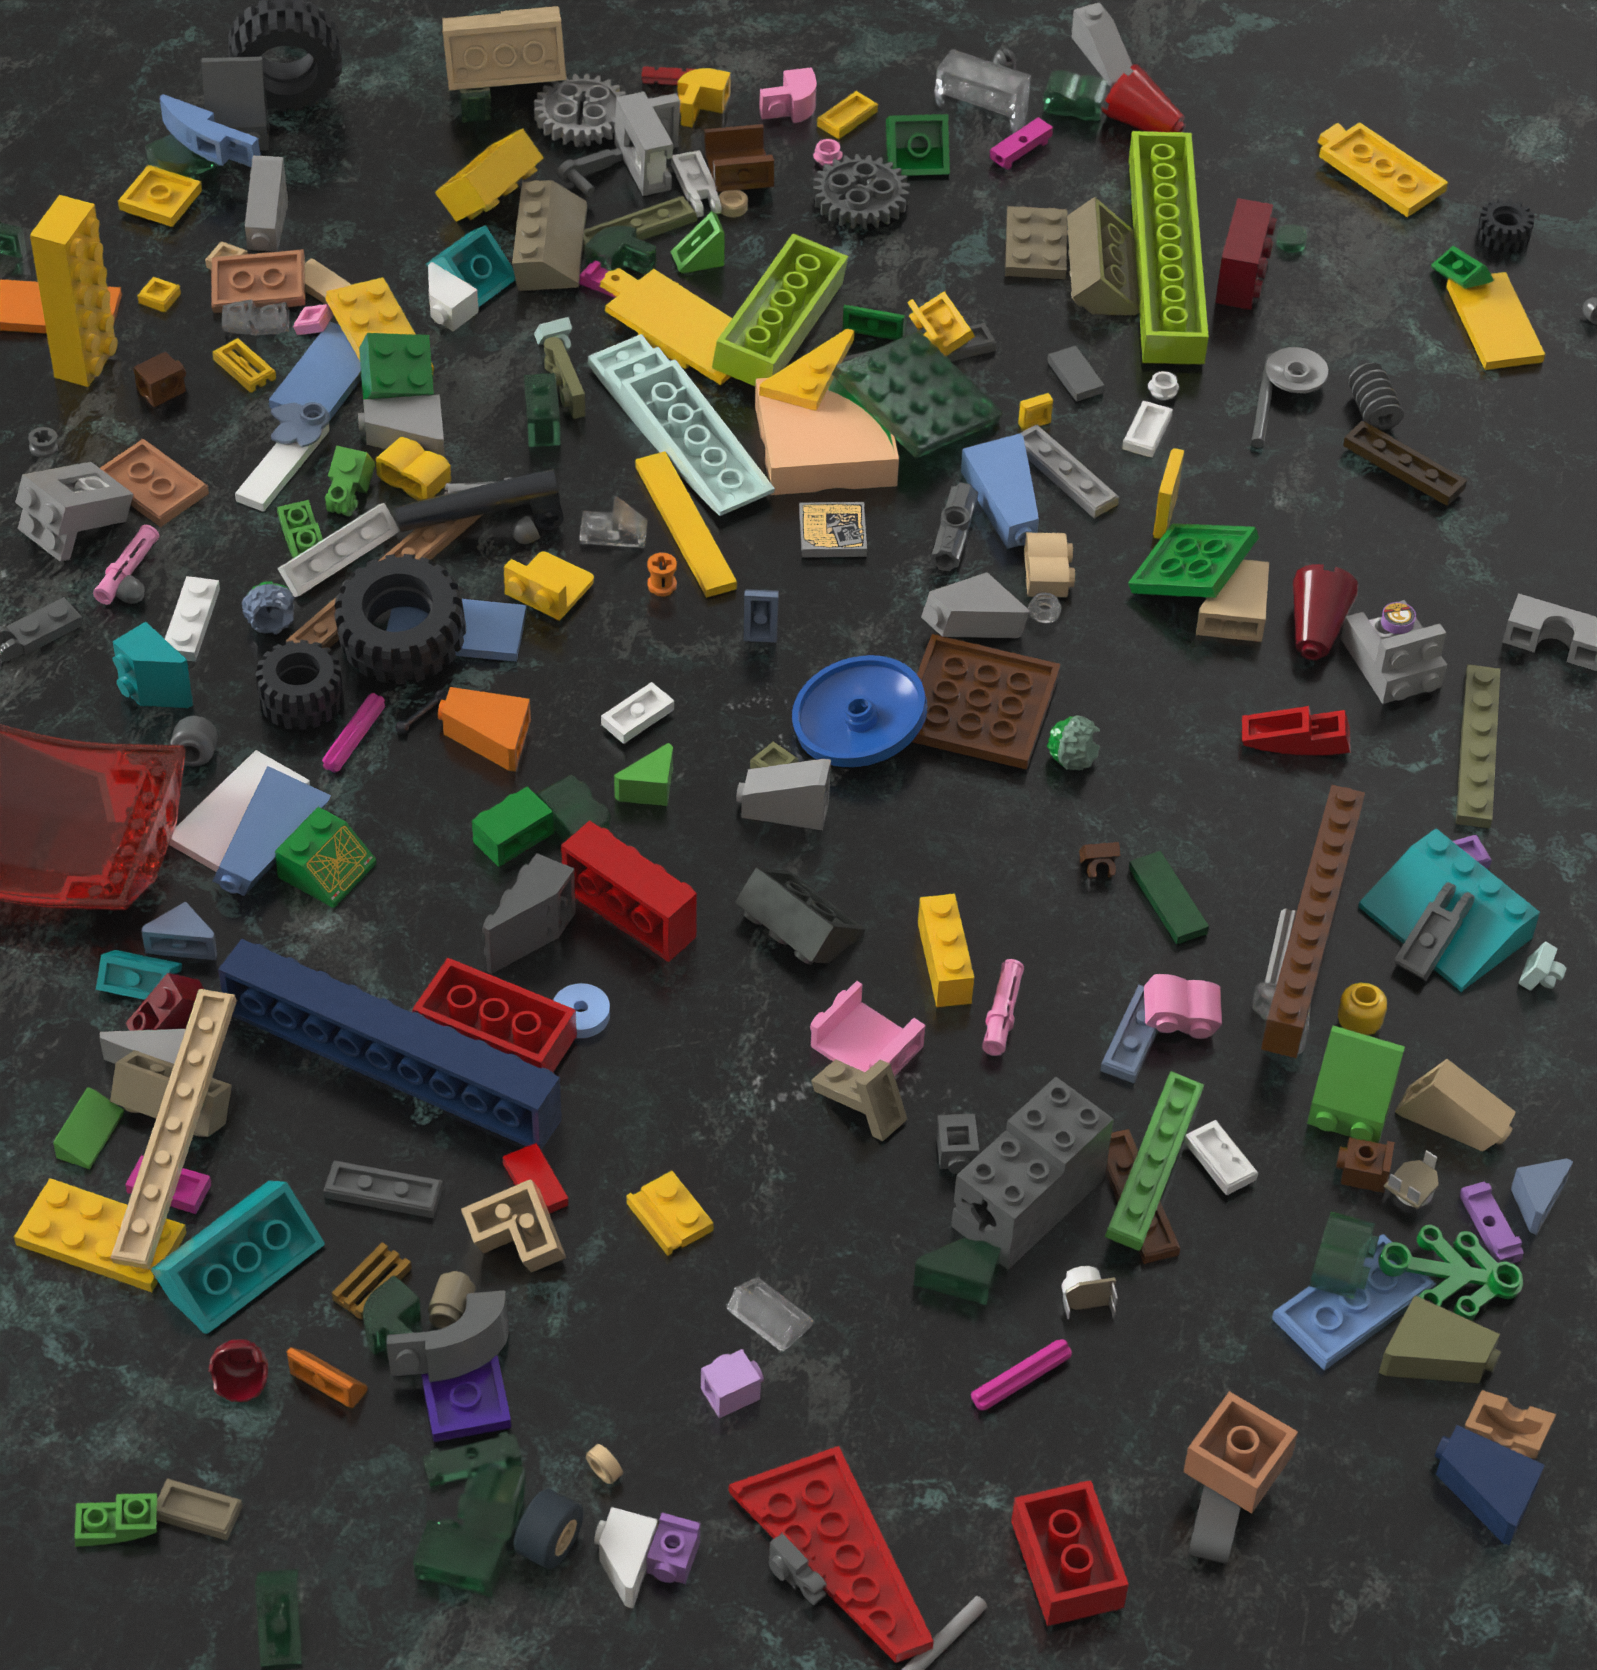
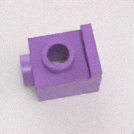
M662 1513L647 1555V1573L654 1575V1577L663 1582L676 1581L686 1584L700 1545V1523Z

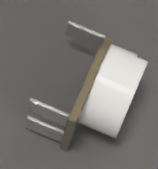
M1426 1151L1423 1162L1421 1160L1404 1162L1394 1175H1390L1384 1188L1394 1193L1406 1205L1419 1209L1420 1206L1428 1204L1439 1185L1437 1171L1435 1170L1438 1157Z
M1091 1266L1076 1267L1067 1271L1066 1279L1061 1285L1067 1318L1069 1319L1070 1317L1069 1307L1078 1310L1109 1305L1113 1319H1115V1306H1117L1118 1300L1115 1290V1277L1101 1279L1099 1271Z

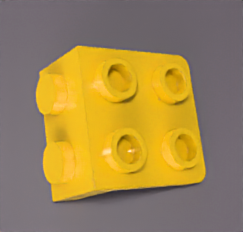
M548 552L538 553L527 566L513 559L504 566L505 594L559 621L594 583L592 573Z

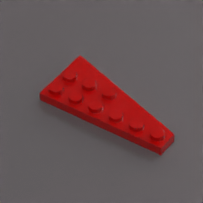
M839 1446L729 1484V1494L774 1539L783 1533L807 1558L808 1567L812 1571L817 1572L827 1583V1586L823 1589L895 1663L933 1649L934 1640Z

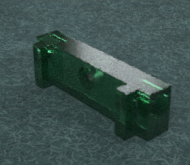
M506 1431L499 1433V1438L439 1452L438 1449L430 1450V1455L423 1456V1464L429 1486L433 1487L521 1465L522 1456L515 1434L508 1435ZM470 1455L476 1456L474 1459H468L467 1457Z

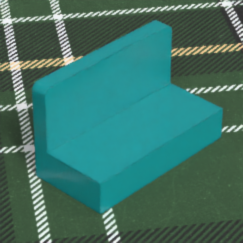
M113 950L101 954L96 990L145 1000L167 973L175 974L180 972L182 963Z

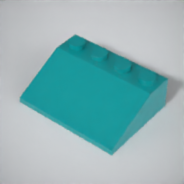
M1436 828L1406 851L1362 898L1358 907L1404 944L1430 902L1433 903L1439 891L1447 882L1456 886L1455 894L1445 908L1449 912L1453 911L1464 893L1469 892L1474 895L1475 901L1467 916L1462 919L1463 923L1434 968L1437 973L1462 992L1533 938L1540 912Z

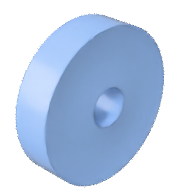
M583 983L573 984L560 990L554 997L553 1001L576 1009V1038L592 1037L600 1033L607 1026L610 1019V1003L606 994L598 987ZM579 1009L586 1010L584 1012H577Z

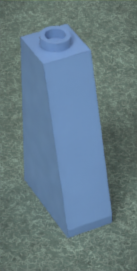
M1020 433L964 448L962 450L961 473L967 483L971 484L972 488L978 491V501L1005 547L1010 549L1025 545L1026 533L1038 532L1039 516L1024 437Z
M267 766L212 881L219 884L227 892L239 893L245 896L276 863L275 850L317 807L325 809L331 795Z

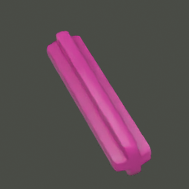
M375 693L368 695L323 757V767L326 770L336 773L341 769L385 708V699L382 696H378Z
M1064 1339L1054 1341L973 1391L971 1398L975 1406L979 1410H987L1071 1358L1072 1351L1068 1343Z

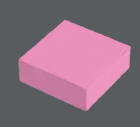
M328 304L304 307L293 328L297 335L324 332L334 314Z

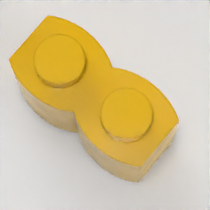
M399 437L376 458V474L387 484L396 488H402L409 496L421 501L433 498L445 487L446 483L451 481V465L442 455L425 451L417 441Z

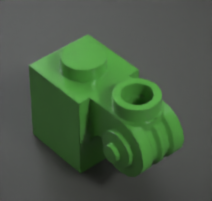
M336 446L328 474L332 483L328 494L325 496L328 512L343 513L345 516H351L358 506V500H356V495H354L355 492L367 494L376 464L367 452Z

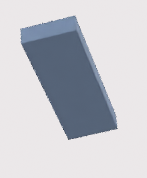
M1138 985L1101 1063L1100 1070L1135 1083L1158 1033L1156 1028L1145 1024L1144 986Z

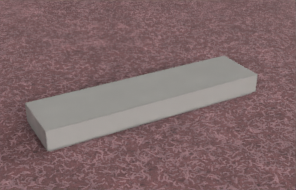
M1037 424L1021 433L1024 437L1028 460L1093 518L1118 505L1119 496Z

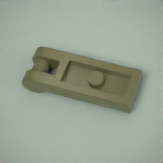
M549 337L544 341V352L546 354L544 358L545 369L551 372L554 386L560 387V398L563 407L569 408L573 419L585 417V393L563 342L557 337Z

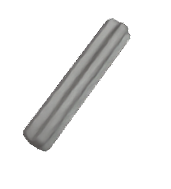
M1286 908L1280 913L1263 989L1267 997L1274 996L1296 910L1290 911Z

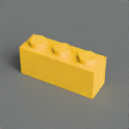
M955 894L920 897L918 927L936 1007L972 1004L974 974Z

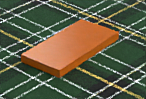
M0 279V330L47 333L38 282ZM107 287L111 296L110 308L115 323L122 297L121 288Z

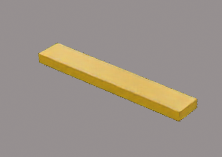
M664 451L635 459L639 475L706 598L737 589V581L667 453Z

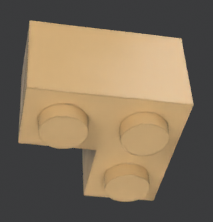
M532 1179L461 1209L473 1242L483 1253L514 1241L522 1263L531 1273L566 1258L541 1191Z

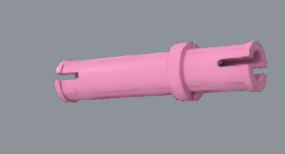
M146 524L142 525L139 532L117 561L107 567L105 577L93 591L96 600L106 605L112 602L122 580L127 575L133 573L153 544L158 540L159 533L154 527ZM139 548L135 555L132 558H130L136 551V549ZM120 571H122L121 574L118 576V578H117L116 580H114V579L116 578V576L118 575V573H119Z
M1007 959L1001 965L992 1010L986 1016L987 1031L982 1048L986 1053L994 1056L1005 1052L1008 1032L1014 1026L1015 1018L1013 1011L1021 977L1024 972L1023 964L1014 959Z

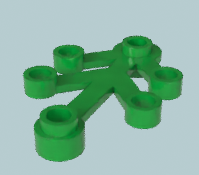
M1425 1225L1421 1228L1417 1235L1418 1245L1427 1251L1434 1250L1444 1262L1412 1257L1409 1249L1398 1242L1386 1244L1378 1257L1380 1269L1387 1276H1400L1404 1272L1446 1279L1435 1288L1422 1291L1419 1296L1422 1299L1431 1300L1439 1307L1444 1300L1468 1283L1484 1285L1473 1295L1460 1297L1453 1308V1313L1470 1321L1475 1318L1479 1308L1496 1296L1503 1299H1511L1516 1297L1523 1287L1520 1269L1510 1262L1497 1263L1479 1244L1477 1236L1469 1231L1460 1232L1452 1248L1442 1237L1440 1229L1436 1226ZM1424 1235H1430L1434 1241L1428 1240ZM1461 1241L1469 1243L1471 1247L1464 1246ZM1471 1256L1482 1269L1470 1267L1462 1257ZM1461 1306H1467L1471 1312H1466Z

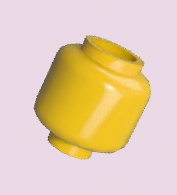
M1360 982L1347 987L1341 996L1338 1008V1020L1344 1029L1364 1035H1371L1377 1032L1384 1023L1387 1011V998L1384 992L1370 983Z

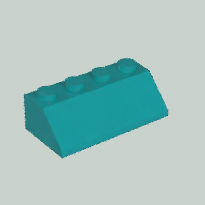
M267 1181L150 1270L170 1301L203 1333L208 1334L325 1245V1242L288 1183L284 1181Z

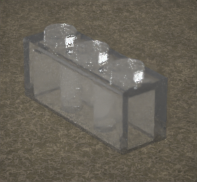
M951 49L937 68L936 92L1015 118L1029 99L1031 75Z

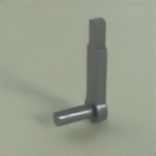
M620 148L611 151L607 149L576 160L570 159L561 164L557 175L563 182H572L587 197H590L594 194L595 187L583 176L609 168L614 163L622 161L623 153Z

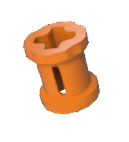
M668 553L652 555L647 563V568L651 573V577L648 579V589L656 596L671 595L677 588V580L674 577L677 561L675 557ZM660 562H662V570L659 568ZM662 579L665 580V587H662Z

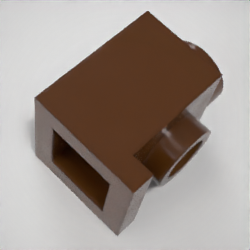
M1349 1137L1347 1148L1340 1147L1336 1168L1343 1170L1341 1184L1385 1193L1386 1188H1384V1185L1389 1178L1395 1142L1387 1141V1144H1381Z

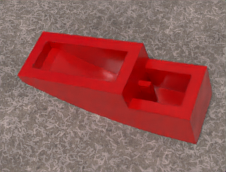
M1309 706L1242 716L1243 746L1295 755L1351 753L1350 726L1345 710L1311 715Z

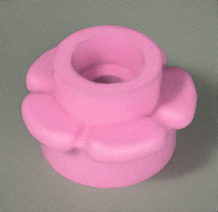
M824 139L817 143L813 157L823 166L824 164L833 166V159L840 161L843 153L840 151L838 142Z

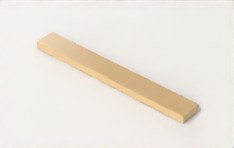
M199 989L111 1254L113 1263L150 1269L237 1002L234 994Z

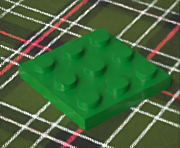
M1172 523L1128 582L1130 590L1136 594L1216 598L1259 539L1256 527Z

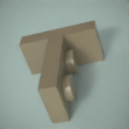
M835 1059L811 1080L815 1092L866 1114L872 1136L881 1141H884L908 1120L891 1064L883 1060L877 1061L864 1072Z

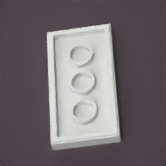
M255 750L167 835V842L172 847L217 872L267 766L310 785V781Z

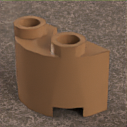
M1482 1390L1465 1423V1429L1534 1460L1542 1448L1556 1414L1532 1406L1527 1410H1521L1511 1405L1508 1398Z

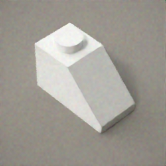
M431 262L428 265L431 318L438 324H442L448 329L455 331L479 313L477 289Z
M612 1507L607 1521L601 1520L599 1522L594 1543L599 1545L600 1562L624 1605L633 1608L647 1571V1555L658 1527V1520Z

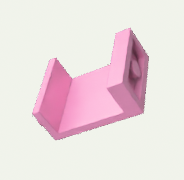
M856 981L847 991L842 990L836 996L833 1005L825 1013L820 1012L813 1019L810 1026L812 1031L811 1047L831 1061L836 1059L864 1072L877 1061L883 1060L891 1064L895 1076L924 1047L925 1025L913 1018L902 1029L861 1002L862 984Z

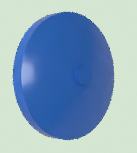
M867 655L851 657L822 669L802 687L793 705L792 723L800 745L813 758L817 760L829 759L831 760V765L839 767L867 766L894 756L914 740L926 719L927 698L920 678L904 663L884 656Z

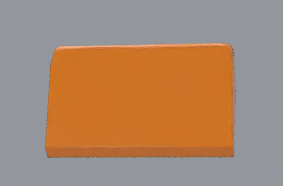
M291 1347L287 1351L290 1374L349 1408H354L368 1390L367 1385L307 1351Z

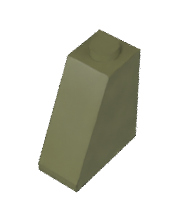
M1414 1296L1384 1352L1379 1373L1392 1377L1480 1383L1485 1371L1493 1372L1498 1363L1501 1351L1497 1350L1496 1346L1500 1334L1418 1296Z

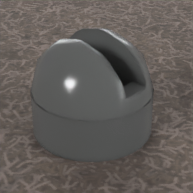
M1009 49L997 51L993 58L994 71L1000 74L1014 72L1016 68L1015 54Z
M1597 297L1587 299L1582 307L1583 315L1593 324H1597Z
M529 516L518 520L514 524L512 534L519 543L529 544L540 539L539 533Z
M127 575L118 586L116 597L125 603L136 604L144 597V585L132 575Z

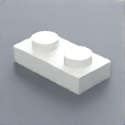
M651 682L601 716V725L624 744L674 710V700Z

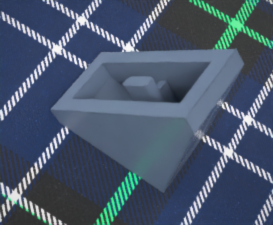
M187 902L180 904L142 928L145 954L216 960L217 958L214 932Z
M1566 1158L1517 1168L1511 1191L1529 1232L1537 1235L1567 1183L1573 1161Z

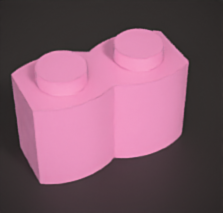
M1154 974L1145 984L1146 1025L1156 1028L1163 1033L1180 1030L1197 1039L1212 1036L1222 1025L1221 991L1219 985L1201 980L1187 981L1184 978L1168 974Z

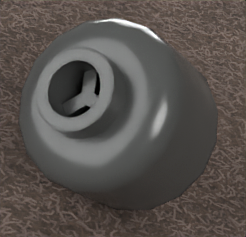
M188 716L178 722L173 731L170 743L172 755L178 762L186 766L196 767L208 763L214 754L218 734L216 728L209 720L203 717Z

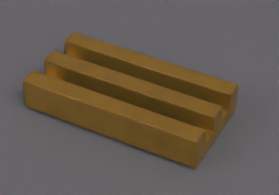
M382 1242L332 1292V1299L362 1320L412 1269L411 1261L406 1258L402 1260L398 1252L395 1250L390 1252L388 1246ZM392 1265L396 1267L358 1306L355 1304L367 1291H370L378 1283V1280Z

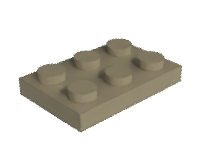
M1007 206L1005 276L1066 279L1067 209Z

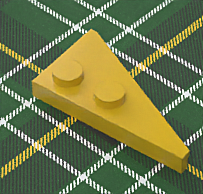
M846 329L763 381L759 386V395L817 411L854 341V330Z

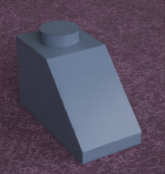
M745 590L743 641L777 643L779 591Z

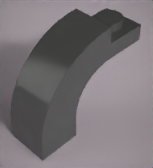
M505 1290L468 1293L465 1313L458 1321L445 1328L429 1332L387 1335V1351L391 1376L428 1373L429 1382L441 1381L467 1374L492 1360L504 1347L509 1334V1317Z

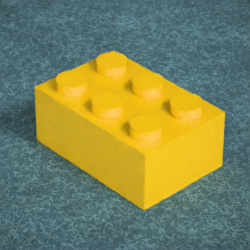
M522 128L490 145L435 191V193L456 222L465 217L471 220L481 212H487L500 202L498 198L502 194L506 196L519 186L517 182L520 179L525 180L537 171L535 165L543 159V156Z

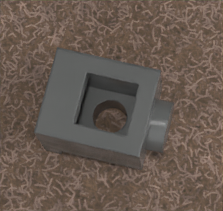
M975 1114L937 1115L936 1143L938 1146L940 1169L949 1168L951 1173L958 1174L979 1155Z

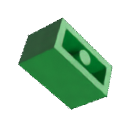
M527 786L517 793L510 794L504 801L491 809L482 811L472 820L473 842L500 867L554 833L553 811Z

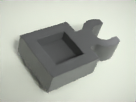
M783 1533L770 1542L769 1566L776 1577L782 1581L786 1579L794 1589L799 1587L805 1598L812 1605L826 1597V1593L822 1589L827 1586V1583L817 1572L812 1571L808 1567L807 1558Z

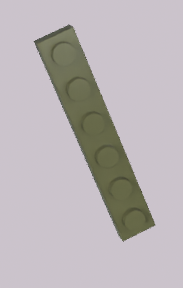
M1469 664L1466 667L1456 824L1482 828L1491 827L1500 688L1499 668Z

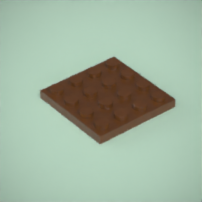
M932 634L917 672L927 698V715L923 727L912 742L1027 770L1060 674L1061 664Z

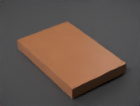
M303 250L212 257L213 313L306 305L305 255Z
M145 439L140 440L100 467L101 470L133 493L131 506L159 527H162L209 494L208 486Z

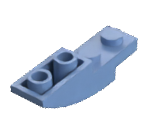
M164 94L160 97L164 124L178 141L196 154L221 166L230 159L249 167L252 166L253 155L260 156L257 137L216 123L214 113Z

